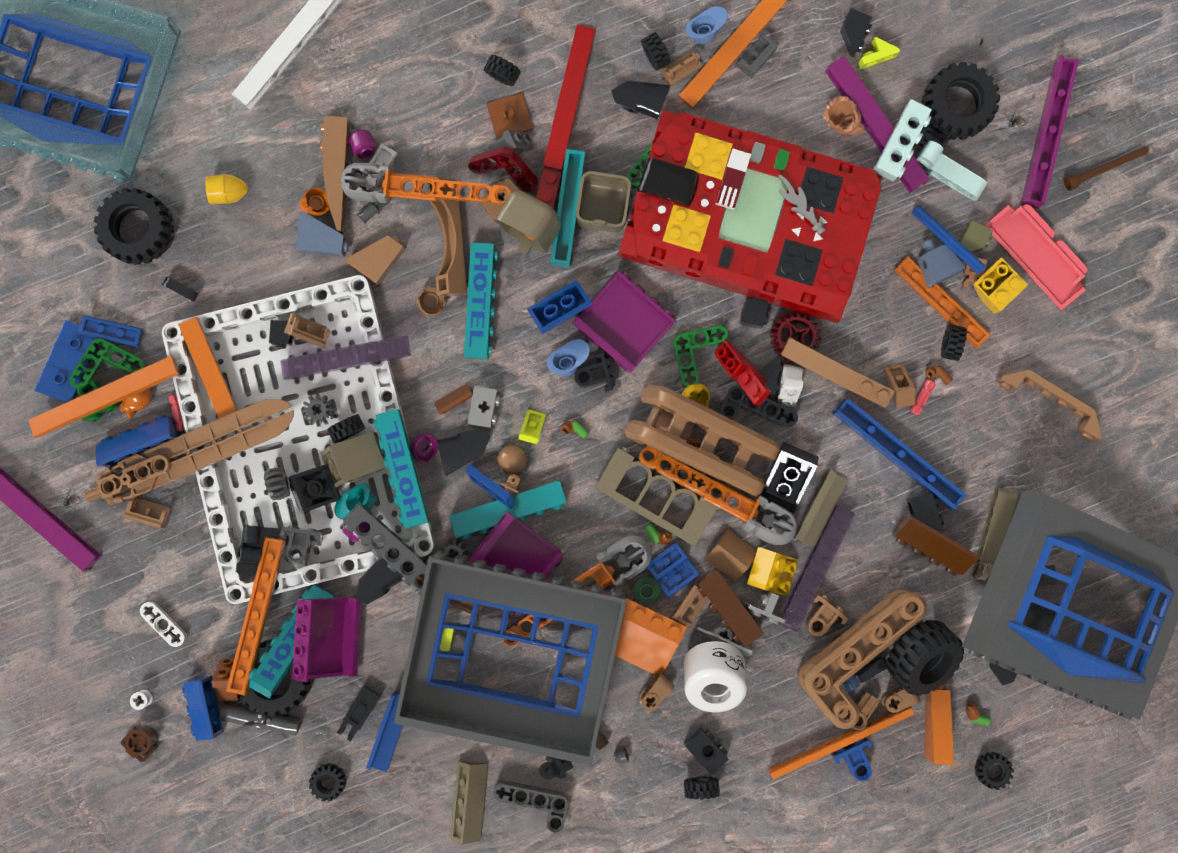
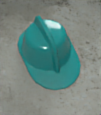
M360 483L339 497V501H336L335 515L343 520L359 501L371 510L373 504L377 502V497L370 492L367 484Z

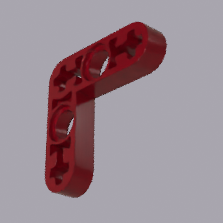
M507 146L474 155L468 165V168L475 174H483L504 168L515 182L528 192L534 191L538 183L537 177L512 148Z

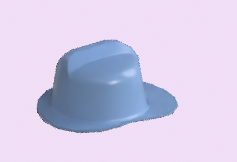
M711 7L689 21L685 27V32L694 39L697 45L700 43H710L715 39L717 30L726 23L728 13L722 7Z
M580 339L566 343L550 354L547 359L548 369L552 373L565 377L575 374L579 366L589 356V345Z

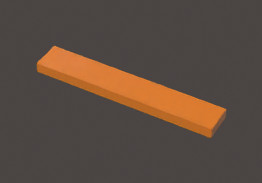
M909 256L894 269L949 324L966 327V340L975 349H978L991 335L938 284L928 288L921 268Z
M198 317L178 324L218 418H223L238 411Z

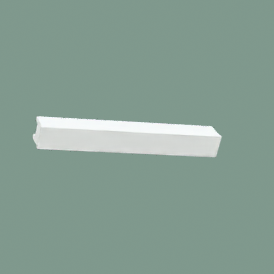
M309 0L231 95L249 110H252L342 0Z

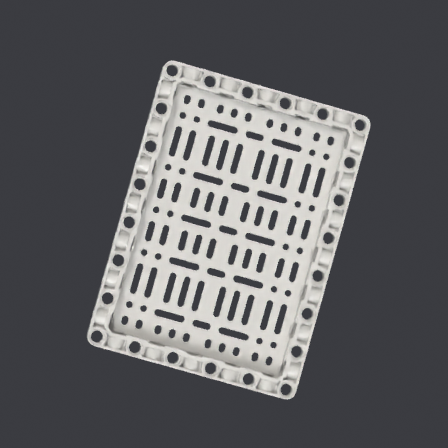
M356 275L194 316L199 319L222 374H227L232 398L238 411L263 400H282L284 396L296 393L299 395L298 399L287 401L291 404V408L282 411L288 413L294 410V417L289 425V430L284 431L273 439L245 450V457H242L240 452L233 455L230 461L226 458L196 471L227 601L232 604L249 601L256 576L254 574L244 580L235 572L238 548L242 543L243 534L241 511L244 510L246 512L249 525L258 526L255 507H259L264 527L279 528L273 503L277 502L284 527L293 526L287 504L289 498L293 501L298 522L297 527L302 530L309 528L316 530L331 528L332 532L322 536L321 546H317V542L312 541L308 562L300 569L293 568L286 560L288 544L285 545L276 579L279 582V587L274 589L273 595L367 571L378 558L373 554V549L369 545L366 547L360 541L355 542L353 546L350 545L349 538L341 529L343 520L336 517L334 512L336 502L331 503L333 518L328 517L326 506H322L310 511L312 523L308 524L305 513L300 512L291 490L290 496L281 500H272L269 495L265 494L263 462L268 461L270 469L278 468L277 458L281 457L289 481V477L316 468L312 453L313 448L318 450L320 466L325 465L320 453L326 449L328 444L334 445L330 435L319 437L318 433L320 431L327 430L335 423L359 414L365 429L348 439L371 431L377 433L379 439H381L380 432L376 431L374 423L370 424L369 420L371 418L376 420L375 415L396 409L401 411L410 445L369 281L361 275ZM364 282V288L360 291L356 290V284ZM322 291L327 292V297L324 300L319 299V294ZM289 300L290 306L288 309L283 310L282 303ZM248 310H252V317L246 319L245 313ZM343 310H346L348 313L346 318L342 316ZM291 313L308 320L314 318L316 323L330 329L326 347H319L309 342L296 345L295 341L298 338L293 337L292 346H286V349L271 352L270 347L274 345L269 343L270 320L288 321ZM329 314L334 316V320L331 322L328 319ZM194 317L170 322L162 329L167 357L172 356L179 372V375L173 377V382L186 433L218 420L217 413L178 324ZM372 318L374 320L372 327H365V321ZM214 319V320H215V325H214V327H213V328H209V327H208V322H209L210 320ZM347 327H351L350 332L346 331ZM173 329H177V331H178L177 336L174 337V338H172V337H171V332H172V330H173ZM337 330V335L333 336L332 332ZM262 331L266 332V338L264 339L261 337ZM249 334L252 335L253 340L251 342L247 340V335ZM234 338L238 339L239 343L237 346L233 344ZM351 340H354L360 361L359 369L355 368L349 344ZM217 342L220 345L219 350H216L214 346ZM337 344H340L347 368L346 372L341 371L336 351ZM319 348L323 351L328 371L327 377H324L317 354ZM254 350L261 351L257 356L237 361L232 360L235 355ZM304 352L309 354L314 374V380L312 381L308 377L303 357ZM292 355L295 357L300 377L299 384L295 383L289 360ZM377 355H382V363L376 365L374 358ZM223 359L224 362L220 365L219 360ZM269 361H273L279 384L277 390L273 386L268 366ZM256 364L260 367L265 387L264 393H261L254 369ZM185 365L187 371L184 375H181L180 368ZM242 368H245L251 391L249 397L245 393L240 372ZM360 377L364 378L362 383L358 380ZM345 381H350V385L345 386ZM335 384L336 389L319 394L321 399L324 395L327 396V402L332 399L335 400L338 417L333 419L327 417L326 419L329 424L325 425L322 422L321 427H317L316 422L313 425H306L301 410L305 406L303 404L304 401L310 403L308 391ZM363 391L368 393L371 405L369 410H366L364 405ZM386 392L392 393V399L389 402H385L383 399V395ZM349 395L354 397L357 409L355 414L351 412L348 400ZM194 402L196 408L193 412H190L189 405ZM282 412L271 416L272 419L281 416ZM254 425L243 428V431L254 427ZM236 432L227 435V438L236 435ZM304 435L309 436L307 441L296 444L292 442L293 438ZM212 442L206 444L204 448L213 445ZM283 442L281 448L261 453L255 452L257 447ZM196 448L192 450L191 453L199 451L200 449ZM380 450V452L383 453L384 456L386 457L385 451H384V450ZM293 453L296 454L299 465V472L297 473L294 471L291 460ZM246 465L250 467L253 480L252 484H248L245 473ZM384 468L381 471L353 481L356 485L360 483L367 484L371 492L369 478H374L380 505L377 507L373 504L370 511L377 517L380 514L383 515V520L381 521L419 556H426L434 551L435 540L430 522L406 529L404 525L401 526L398 514H401L399 506L396 507L395 502L390 503L388 501L383 481L384 474H387L388 477L391 476L389 469ZM232 469L236 471L239 483L238 488H235L233 485ZM210 476L214 479L211 487L207 485V479ZM352 482L341 486L343 493L351 489L350 484ZM394 487L391 488L393 496L396 495ZM252 493H255V494H256V498H255V499H253V498L251 497V494H252ZM239 496L242 497L241 502L237 501V498ZM393 511L397 512L396 517L392 516ZM218 514H221L223 517L221 524L216 522ZM397 525L401 527L402 531L400 534L396 532L395 527ZM281 532L277 539L282 540ZM377 535L373 540L376 543H382L385 538L382 535ZM423 540L428 541L430 544L428 551H423L420 548V543ZM336 541H339L341 543L340 549L336 548ZM315 546L319 548L320 552L318 555L314 553ZM391 548L394 555H398L399 551L396 548ZM227 551L232 554L231 561L225 559ZM295 554L293 559H299L301 557L300 554ZM347 560L354 562L353 570L346 568ZM311 569L317 573L315 580L310 579L308 576ZM235 589L241 591L240 599L234 596Z

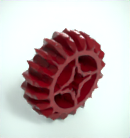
M799 311L795 312V317L792 312H788V318L784 314L781 315V320L777 319L775 321L778 326L773 325L771 327L776 333L769 334L770 337L775 338V340L770 341V344L777 345L773 348V351L779 349L782 352L789 337L791 338L793 334L796 335L801 332L803 334L799 336L798 342L805 345L803 337L809 333L810 343L808 347L818 349L820 345L815 341L822 340L821 337L816 336V334L821 333V330L814 329L818 326V323L816 322L812 325L810 322L813 320V317L806 320L807 314L804 313L800 317ZM790 322L801 323L806 328L796 329ZM785 325L788 337L781 341V331Z

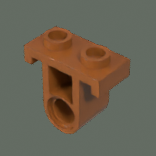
M225 658L219 661L211 681L212 687L216 688L219 701H234L241 698L240 694L226 692L234 662L232 658Z

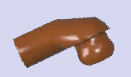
M930 366L925 370L927 378H940L945 385L953 380L942 366Z

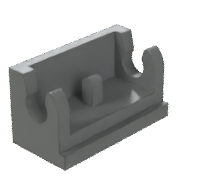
M763 34L740 61L736 63V66L752 79L776 52L778 44Z

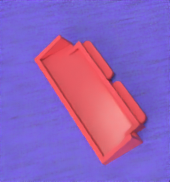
M1008 204L984 225L993 230L991 234L1060 310L1086 291L1080 280L1085 277L1087 267L1062 240L1053 241V229L1031 205L1026 204L1014 210Z

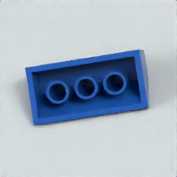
M162 415L155 418L153 423H141L137 425L135 430L127 429L119 433L120 436L115 438L110 436L102 439V443L96 445L97 466H115L126 458L181 436L179 431H177L174 417Z

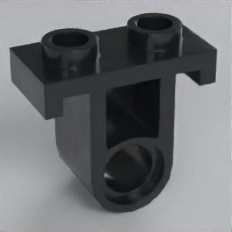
M603 352L596 354V359H601V363L582 367L575 372V383L579 387L587 388L607 383V387L604 388L605 393L613 391L612 386H615L614 377L609 375L608 368L611 367L608 356L604 357ZM587 373L589 375L588 382H580L578 379L579 375Z

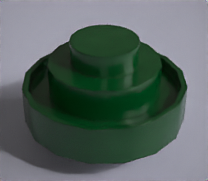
M642 577L634 583L632 593L639 604L651 605L659 599L661 588L654 578Z

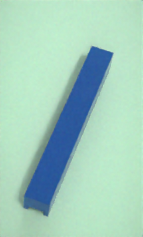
M849 398L844 399L832 413L925 490L933 493V496H936L950 510H956L957 505L967 496L966 493Z

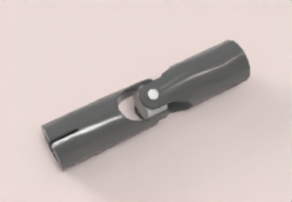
M228 703L223 704L220 712L221 721L246 726L254 725L257 728L297 736L301 724V718L282 714L277 716L266 714L263 716L259 715V711L253 712L247 707ZM266 716L273 719L269 724H265Z

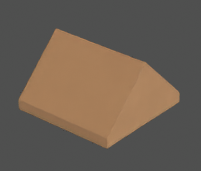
M727 528L704 559L732 581L736 582L750 567L757 551Z

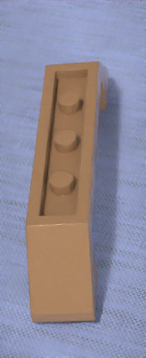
M1025 370L996 378L995 381L1000 383L999 386L1007 391L1018 389L1024 380L1023 383L1025 385L1039 389L1040 394L1047 398L1052 397L1057 400L1056 403L1063 408L1068 407L1073 410L1072 413L1079 418L1084 417L1077 429L1082 434L1081 437L1088 441L1101 439L1102 435L1096 411L1033 371Z

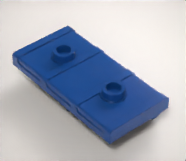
M64 320L61 331L53 345V349L44 365L34 391L65 403L74 400L78 391L71 386L70 376L91 342L96 338L79 335L80 325ZM85 360L83 363L84 367L89 368L92 360ZM82 371V374L79 378H74L76 380V384H79L83 381V376L85 374L84 371Z

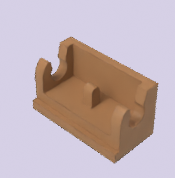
M291 313L284 333L325 348L330 329Z
M136 497L133 500H129L123 518L157 528H166L172 508Z
M694 584L672 614L675 619L688 628L691 627L709 600L707 596L703 598L697 590L698 587Z

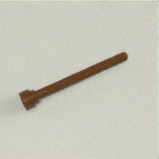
M1144 146L1083 174L1066 176L1063 179L1064 185L1068 191L1077 189L1081 182L1147 154L1149 148Z

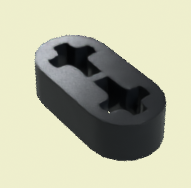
M167 276L162 283L163 286L193 302L199 294Z

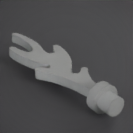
M779 175L778 178L783 181L789 193H786L779 189V193L788 202L797 206L792 207L791 210L808 219L814 225L812 228L814 232L817 231L819 235L825 231L822 221L817 222L813 207L810 208L809 212L806 211L807 201L802 188H798L799 195H796L787 179Z

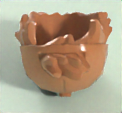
M839 96V98L835 97L833 101H829L823 113V120L828 123V127L842 136H858L864 133L865 127L861 125V114L856 104L852 100L850 101L849 97Z

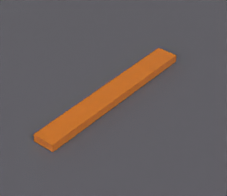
M762 0L679 94V98L693 109L788 0Z
M169 356L29 419L33 437L39 438L179 375L174 358Z
M265 537L226 692L245 696L248 694L250 683L248 677L255 666L286 544L284 540Z
M907 707L897 713H887L868 722L862 730L853 729L769 768L768 772L774 780L914 715L912 708Z

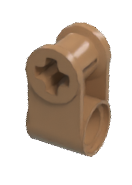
M659 672L652 677L648 685L640 692L639 702L646 710L653 711L671 694L675 686ZM650 698L652 700L651 702L646 701V699Z
M901 686L885 694L881 699L882 707L892 713H897L921 702L919 696L907 693ZM891 699L895 700V702H893V707L889 706V704H891Z

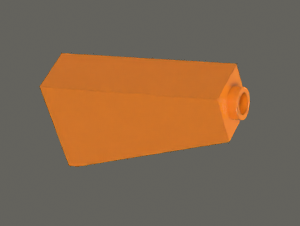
M941 685L937 690L926 694L924 757L933 764L954 765L951 692L944 685Z

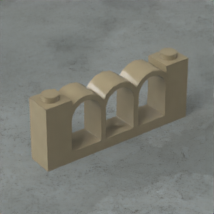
M622 447V449L617 448L595 489L689 544L696 546L718 507L704 500L703 497L698 499L691 490L678 489L675 491V485L671 479L664 475L652 477L649 467L639 461L632 462L635 458L631 456L632 451L625 447ZM640 466L647 473V481L636 501L633 502L615 490L630 467ZM662 479L669 484L671 492L657 516L640 506L639 503L650 484L654 480ZM679 493H686L692 497L694 506L684 525L679 529L662 519L673 498Z

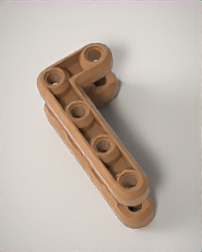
M655 385L644 387L640 395L641 402L652 406V411L646 422L638 420L628 422L624 430L626 438L656 449L747 494L756 497L762 493L765 487L764 479L753 476L745 468L752 454L765 457V460L770 462L776 460L781 450L779 443L671 389ZM661 411L673 414V418L666 431L655 427ZM687 422L695 423L706 431L699 447L691 446L686 443L687 441L681 439ZM720 438L732 441V444L738 446L737 453L731 463L720 460L713 453Z
M903 589L891 592L799 668L797 680L800 686L824 716L838 728L849 729L855 726L860 716L857 705L843 689L842 684L923 618L927 607L924 598L919 594Z

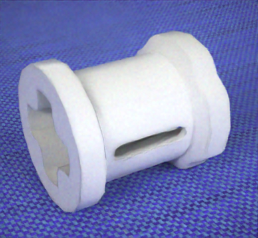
M149 690L136 692L130 698V705L136 710L143 709L152 703L153 695Z

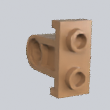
M814 594L811 600L815 603L818 601L820 603L807 619L806 629L814 636H822L838 617H840L838 622L845 625L849 620L845 616L847 612L838 605L835 608L829 604L831 600L824 594L820 596ZM820 621V629L814 631L812 628L813 623Z

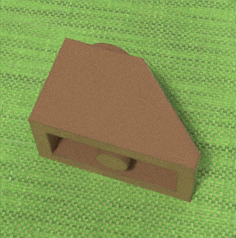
M903 363L884 367L888 387L895 391L891 399L896 409L915 405V386Z

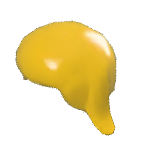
M692 384L684 389L682 392L683 396L708 408L710 392L705 385Z

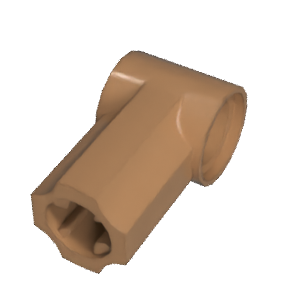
M866 691L856 704L859 709L860 722L851 727L855 730H862L866 727L867 720L880 703L877 698Z

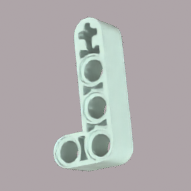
M928 141L916 158L923 170L967 198L977 201L987 182L942 154L943 147L940 144Z

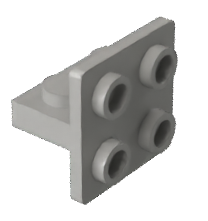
M770 591L762 593L758 601L760 607L747 602L744 604L748 608L747 611L758 617L763 614L767 621L776 625L779 622L785 623L786 621L772 613L779 598V595Z

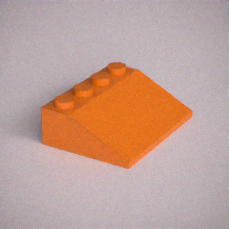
M626 597L615 656L654 675L659 672L663 674L687 626Z

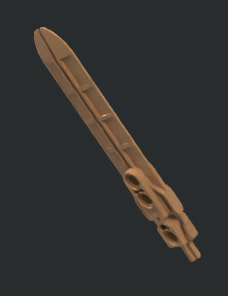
M267 399L257 402L142 453L118 462L114 467H108L97 474V487L84 492V498L91 502L102 497L106 499L109 505L122 503L126 499L139 497L158 487L277 437L292 422L294 410L269 420L268 417L291 408V404L279 399ZM264 420V423L243 431V428ZM238 431V434L217 442V439ZM210 442H212L213 444L199 451L191 453L192 450L199 448L203 445H206ZM186 453L187 456L175 460L176 457ZM162 460H164V462H165V468H164V469H163L162 466H161ZM119 467L123 469L121 470L122 473L113 474L114 470L118 469ZM145 468L148 469V475H147V476L144 474V469H145ZM112 482H113V484H114V489H113V490L111 489V483H112ZM131 488V494H130V495H126V496L121 495V494H123V493H125V492H128L129 489Z

